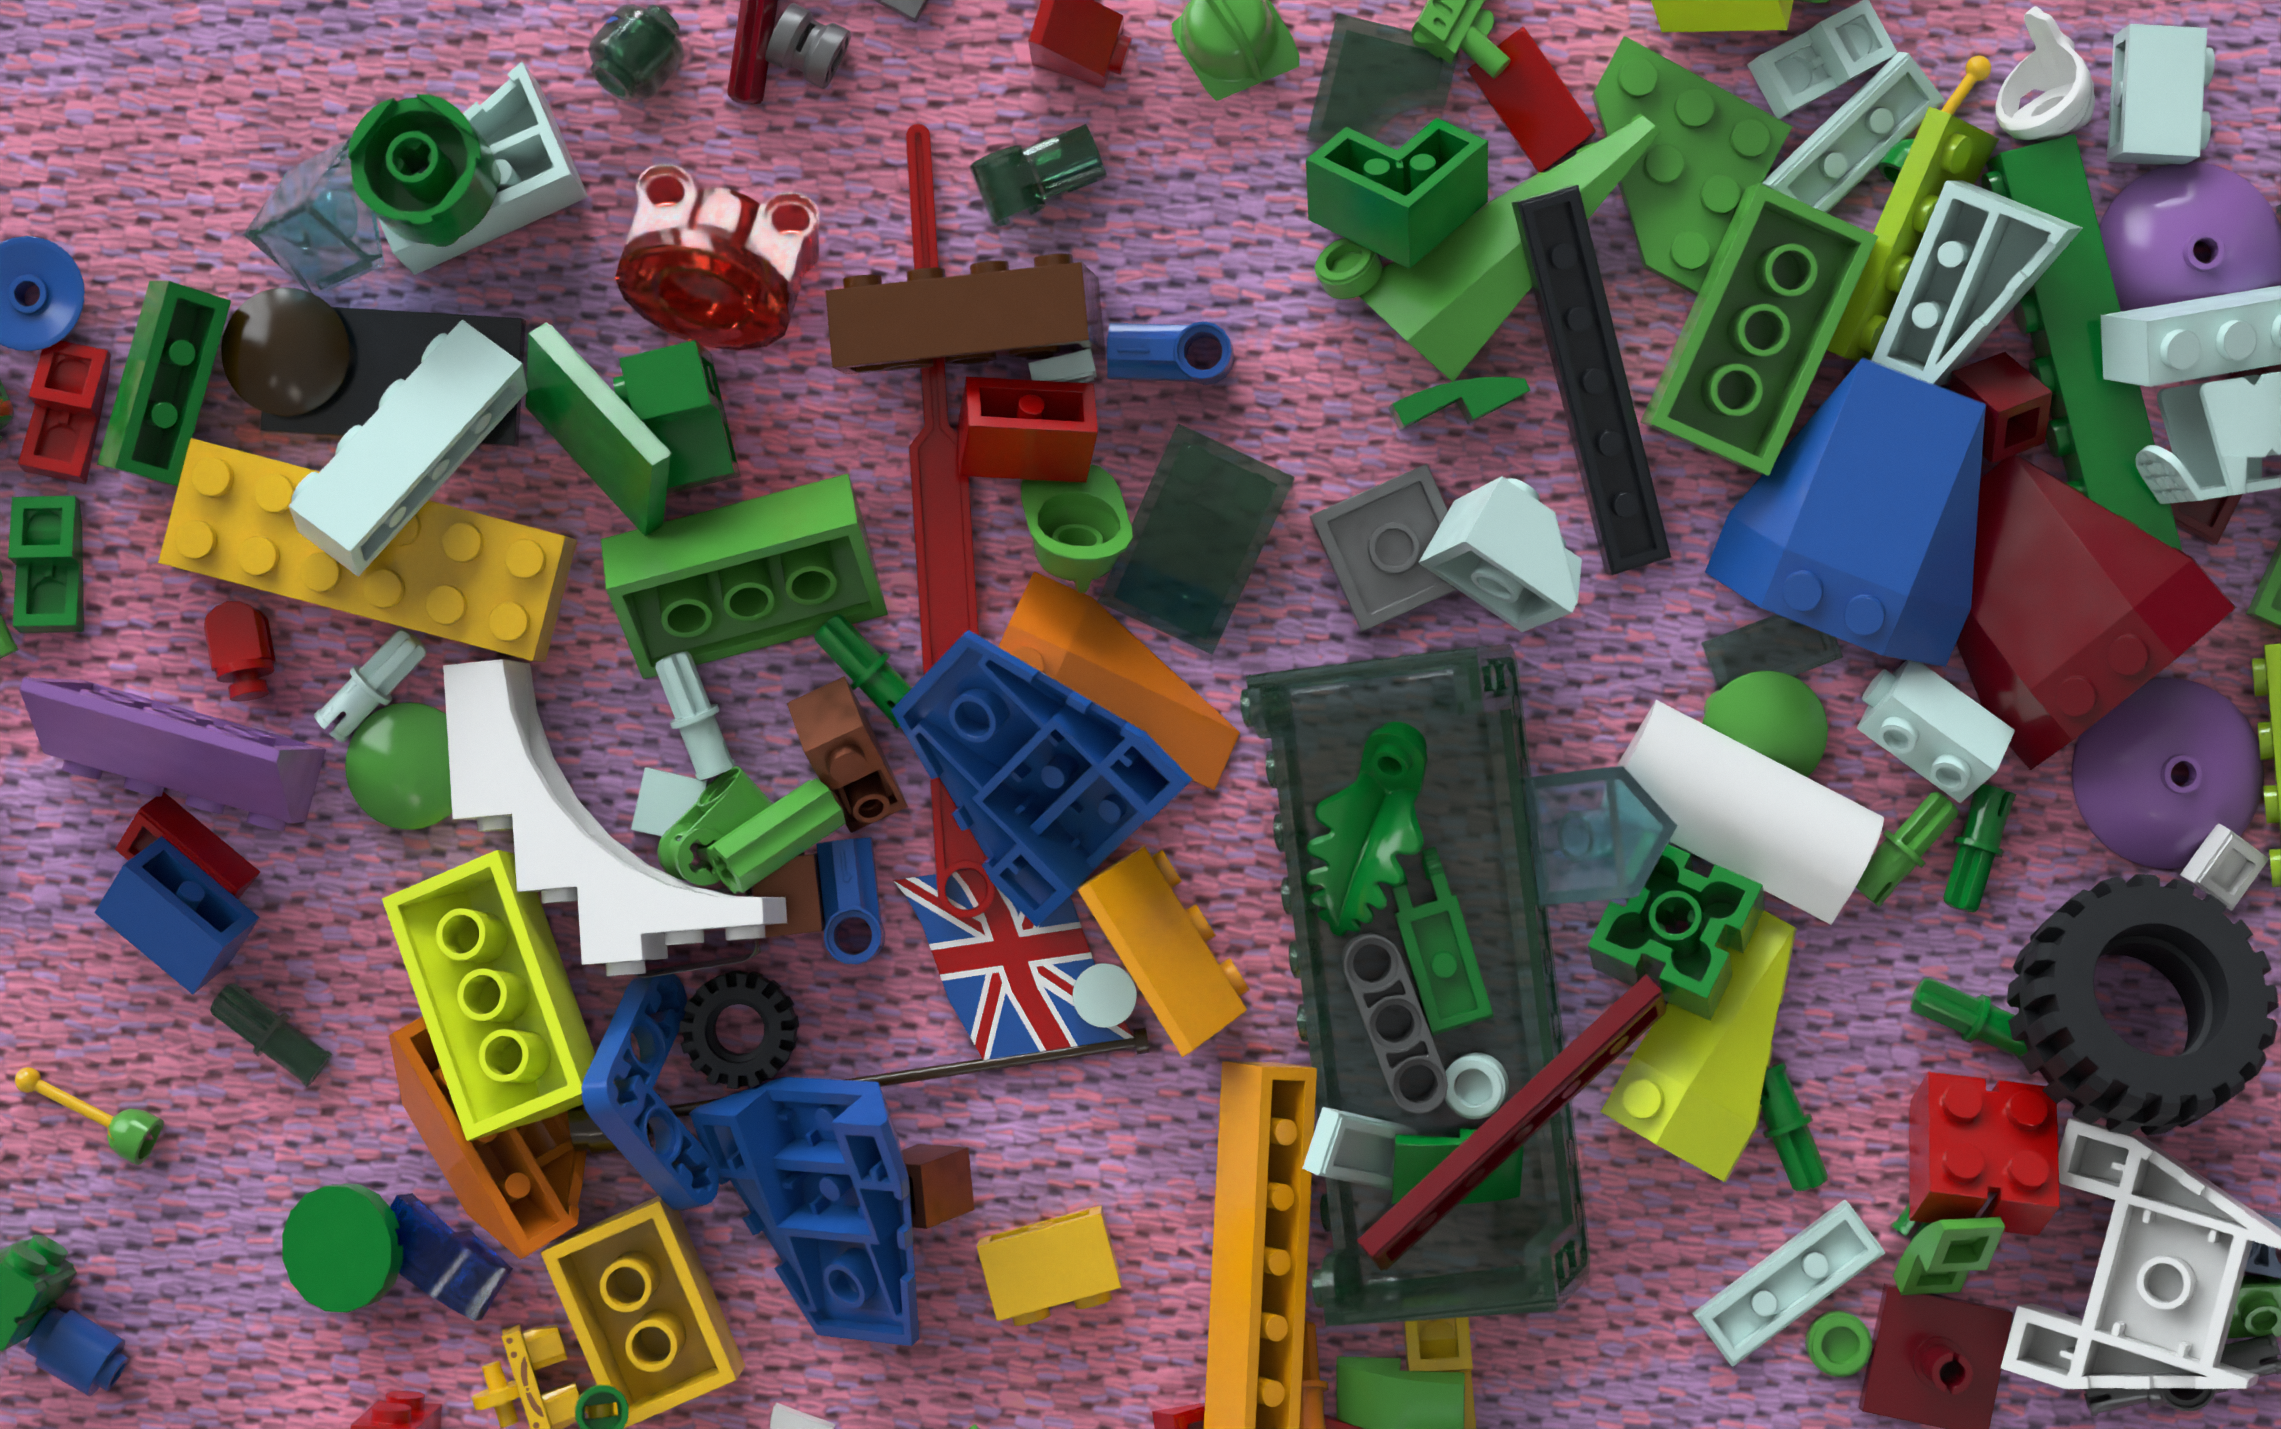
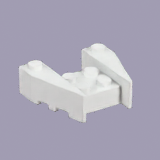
M2068 1118L2058 1155L2059 1183L2114 1199V1208L2084 1318L2081 1319L2034 1303L2017 1306L2001 1369L2063 1389H2247L2256 1385L2259 1374L2233 1367L2220 1361L2252 1243L2254 1241L2281 1249V1229L2145 1137L2131 1133L2125 1135L2109 1132L2106 1126L2096 1123L2090 1125L2080 1119Z

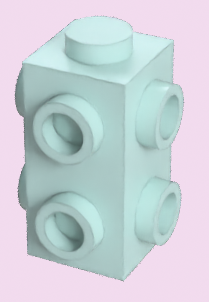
M1906 660L1892 674L1883 669L1872 680L1862 696V701L1867 703L1868 707L1857 727L1867 737L1959 803L1997 772L2015 732L2013 728L1923 663Z

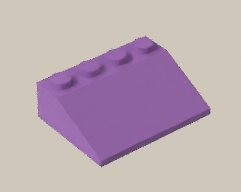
M23 677L19 691L43 753L65 759L62 767L63 771L92 779H101L103 770L126 777L123 786L126 789L162 797L164 788L186 793L185 805L217 814H223L225 805L249 811L246 822L276 831H284L287 822H306L326 748L85 680Z

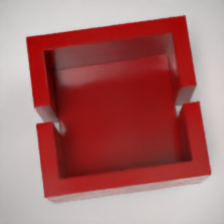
M1928 1072L1910 1100V1221L1933 1223L1938 1220L1975 1218L1987 1201L1988 1192H1994L1997 1194L1980 1218L2001 1217L2005 1225L2003 1232L2038 1236L2060 1208L2057 1104L2042 1091L2046 1086L1999 1080L1992 1091H1987L1985 1078Z

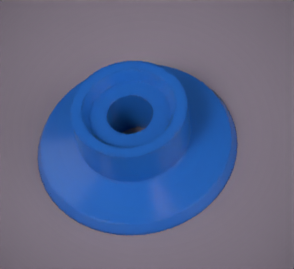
M22 236L1 242L0 345L19 351H35L56 344L74 328L83 309L84 283L77 264L63 248L43 238ZM37 285L40 290V297L34 305L28 306L25 302V293L31 286Z

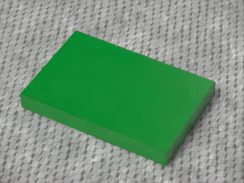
M546 322L529 332L526 377L528 391L526 393L525 407L646 537L663 526L671 452L552 325Z

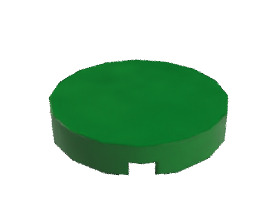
M331 1184L305 1194L290 1211L282 1233V1259L290 1282L307 1302L324 1311L344 1313L355 1311L380 1301L395 1284L403 1263V1245L398 1246V1237L395 1229L400 1227L394 1211L378 1193L360 1184Z

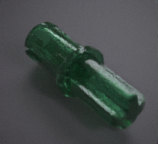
M228 984L212 1002L210 1008L212 1015L254 1045L253 1054L258 1057L264 1053L302 1081V1084L306 1087L315 1081L333 1056L330 1051L324 1050L289 1024L290 1015L284 1012L278 1016L237 984Z

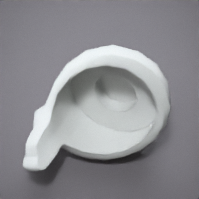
M2034 6L2024 15V21L2036 49L2023 59L2006 78L1999 91L1995 110L1996 119L2000 127L2016 140L2049 141L2060 138L2066 133L2077 131L2091 120L2095 106L2094 83L2084 60L2074 51V42L2060 31L2051 15L2044 13L2040 8ZM2033 89L2046 91L2019 109L2020 98Z

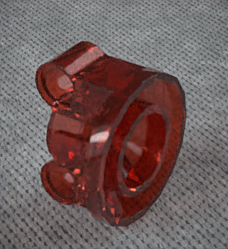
M658 164L642 172L636 184L637 211L615 276L623 299L643 319L665 332L687 341L696 340L706 347L741 351L767 347L785 336L798 298L803 276L815 266L819 259V211L816 204L809 197L796 192L777 194L764 205L745 194L730 189L714 187L700 190L694 189L691 176L683 168L673 164ZM662 205H674L670 207H659ZM785 233H797V235H794V236L784 235V234H785Z

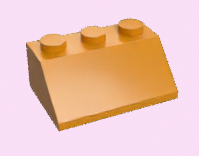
M1144 844L1079 886L1078 892L1180 1055L1184 1057L1247 1011L1246 1005L1240 996L1250 991V988L1231 958L1219 964L1206 942L1214 938L1216 934L1197 904L1185 910L1172 889L1180 884L1182 880L1164 851L1160 850L1151 855Z

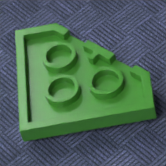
M1624 36L1592 94L1593 102L1605 137L1631 123V119L1638 114L1644 115L1661 130L1660 134L1618 185L1624 205L1627 207L1643 267L1697 296L1746 187L1763 183L1793 126Z

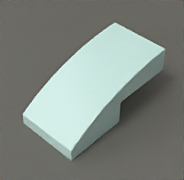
M1862 0L1819 22L1807 32L1759 55L1748 63L1747 66L1775 117L1781 119L1893 58L1898 52L1870 1Z

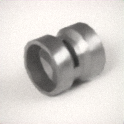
M791 3L774 29L766 50L765 59L782 69L794 67L803 72L806 81L825 89L831 82L848 49L851 31L835 23L823 25L813 19L811 11Z

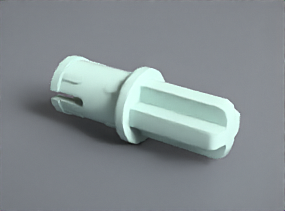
M405 629L397 630L362 667L354 665L350 669L351 679L322 709H318L315 712L314 717L325 730L341 712H345L346 716L334 727L330 735L340 742H346L350 738L349 735L380 703L388 705L392 701L390 693L426 657L427 650L425 646L409 631Z
M687 651L677 652L662 658L656 663V671L675 719L670 721L672 729L679 728L696 771L695 776L697 780L711 778L732 769L736 764L734 759L731 758L715 714L720 709L718 704H710L692 655Z

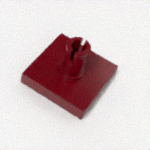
M1884 1283L1872 1339V1351L1866 1368L1858 1408L1862 1412L1944 1429H1989L2013 1312L2009 1309L1938 1294L1901 1295L1897 1286Z

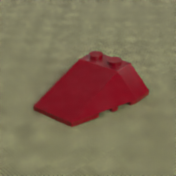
M2015 454L2002 460L1980 479L1971 609L1956 644L1982 707L2015 730L2009 746L2031 771L2080 736L2170 665L2235 610L2236 607L2194 558L2176 547L2172 548L2138 528V525L2121 515L2118 516L2085 497L2084 493Z

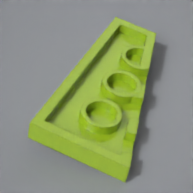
M1930 106L1928 107L1873 234L1878 236L1877 241L1829 343L1828 351L1859 362L1862 357L1869 360L1872 359L1945 182L1963 180L1974 185L1997 145L1999 138L1949 113Z

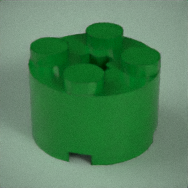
M416 94L417 97L399 101L392 98L381 102L361 119L349 142L348 158L351 160V181L356 194L389 229L402 238L416 243L432 244L436 247H446L454 244L459 237L467 234L482 221L493 204L497 188L500 184L501 173L490 147L462 112L453 104L440 97L430 94ZM423 166L427 168L423 173H418Z

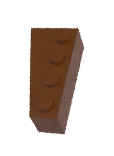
M1066 253L1037 256L1034 258V267L1009 270L1008 261L978 262L970 265L971 274L946 277L944 268L910 270L906 272L907 281L882 284L881 275L847 277L843 279L844 288L825 290L832 368L844 374L920 369L934 366L933 359L945 357L946 364H984L996 360V352L1008 351L1009 357L1026 358L1027 360L1052 358L1053 354L1060 352L1059 345L1079 343L1083 350L1091 348L1092 355L1104 354L1105 343L1099 279L1084 263H1073L1072 254Z

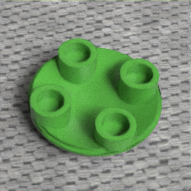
M1767 670L1751 672L1732 680L1721 690L1712 693L1704 705L1702 724L1805 777H1808L1814 771L1823 756L1828 736V724L1824 708L1812 689L1794 675Z
M398 703L376 711L355 731L346 754V778L354 799L374 820L389 827L407 830L432 826L452 814L446 713L421 703Z

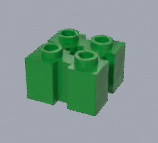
M1643 834L1621 878L1627 904L1623 907L1612 901L1609 902L1588 944L1593 969L1631 986H1634L1646 974L1660 981L1665 1001L1711 1021L1732 978L1730 953L1726 951L1730 947L1744 953L1765 910L1763 885L1716 864L1709 877L1706 878L1693 871L1690 853ZM1678 921L1688 923L1689 929L1683 933L1670 934L1666 932V925L1675 928Z

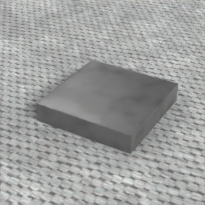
M1427 464L1309 516L1361 632L1457 590L1419 564L1421 557L1448 512Z

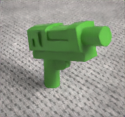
M1427 0L1412 28L1411 35L1415 46L1424 47L1437 58L1441 57L1449 64H1452L1461 48L1493 79L1498 77L1511 61L1504 52L1487 38L1494 24V16L1491 11L1482 9L1486 0Z

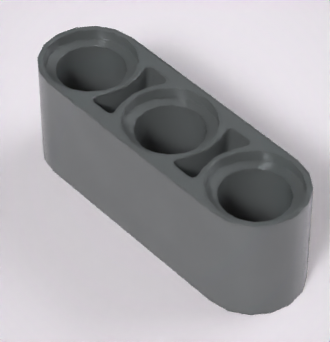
M1372 931L1358 933L1351 937L1344 945L1340 961L1343 974L1387 1089L1396 1103L1407 1112L1416 1114L1431 1112L1439 1107L1446 1097L1448 1089L1447 1076L1402 957L1396 946L1382 934ZM1371 944L1383 947L1388 956L1387 968L1383 974L1373 979L1361 978L1354 971L1353 961L1358 950L1365 945ZM1390 1005L1404 1006L1410 1012L1411 1017L1410 1027L1406 1033L1392 1039L1379 1034L1376 1022L1380 1012ZM1416 1065L1428 1067L1433 1072L1434 1081L1432 1088L1427 1094L1422 1097L1411 1098L1401 1093L1399 1082L1406 1069Z

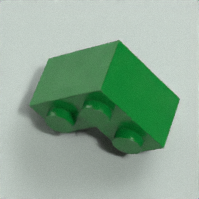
M1435 118L1398 150L1345 127L1306 159L1308 220L1410 269L1488 202V141L1439 118Z
M696 340L619 358L623 375L613 378L615 393L671 452L667 494L741 476L712 355Z

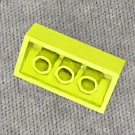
M495 850L382 898L466 1141H473L547 1119L584 1104L582 1100V1084L595 1056V1051L538 893L517 892L515 853Z

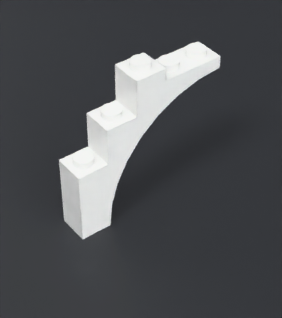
M500 659L443 665L453 819L477 820L478 832L513 830L517 892H541L542 903L578 901L582 965L606 964V976L646 973V960L668 959L667 945L705 943L704 930L725 928L726 941L766 938L765 925L787 923L786 897L735 896L690 885L649 866L613 839L577 799L553 757L537 712L530 663Z

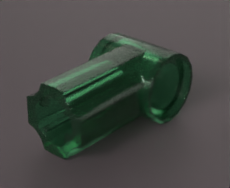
M1087 124L1027 148L1016 145L1001 149L975 161L969 167L993 227L1010 224L1008 217L1028 210L1030 215L1035 214L1045 208V202L1107 178L1099 151Z

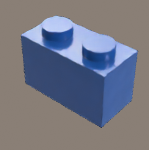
M162 836L122 866L94 912L192 995L227 967L260 918Z

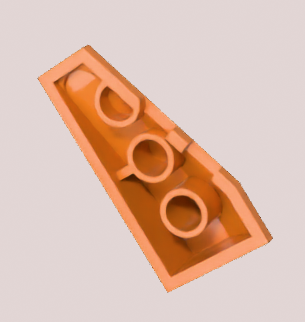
M1034 571L998 647L1145 731L1192 778L1193 782L1215 791L1240 732L1094 598L1084 593H1078L1077 590Z

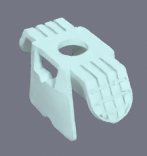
M2281 372L2166 388L2158 392L2157 401L2172 453L2160 446L2148 445L2137 454L2136 466L2141 477L2160 504L2200 501L2281 487V474L2262 477V458L2266 457V455L2275 456L2281 454Z

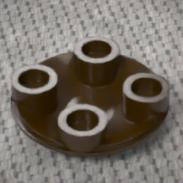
M288 287L269 289L245 301L230 318L224 331L221 347L225 375L235 392L254 408L269 414L285 417L298 416L299 414L309 412L329 400L342 384L354 356L346 328L336 311L320 297L305 290Z

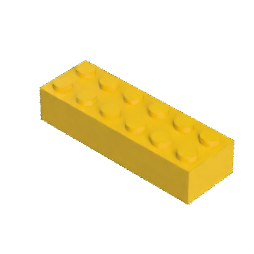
M193 438L190 439L158 563L530 661L546 662L577 544L576 539L428 500L358 577L301 535L294 523L289 509L293 493L308 474L312 472L320 473L319 471Z

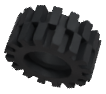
M740 970L719 975L696 990L694 996L688 1000L683 1009L686 1012L684 1019L680 1021L679 1032H683L684 1041L680 1043L683 1053L689 1054L693 1061L690 1063V1066L696 1073L698 1071L703 1072L708 1076L706 1080L714 1085L722 1083L726 1084L727 1088L738 1089L741 1086H749L750 1088L760 1085L784 1067L798 1041L797 1028L799 1027L798 1015L795 1016L794 1003L791 997L785 995L780 989L782 987L775 980L770 981L764 978L763 974L753 971L750 973L741 972ZM741 1004L749 1006L762 1018L764 1024L762 1042L755 1050L749 1053L738 1054L724 1048L717 1038V1019L720 1013L731 1005Z

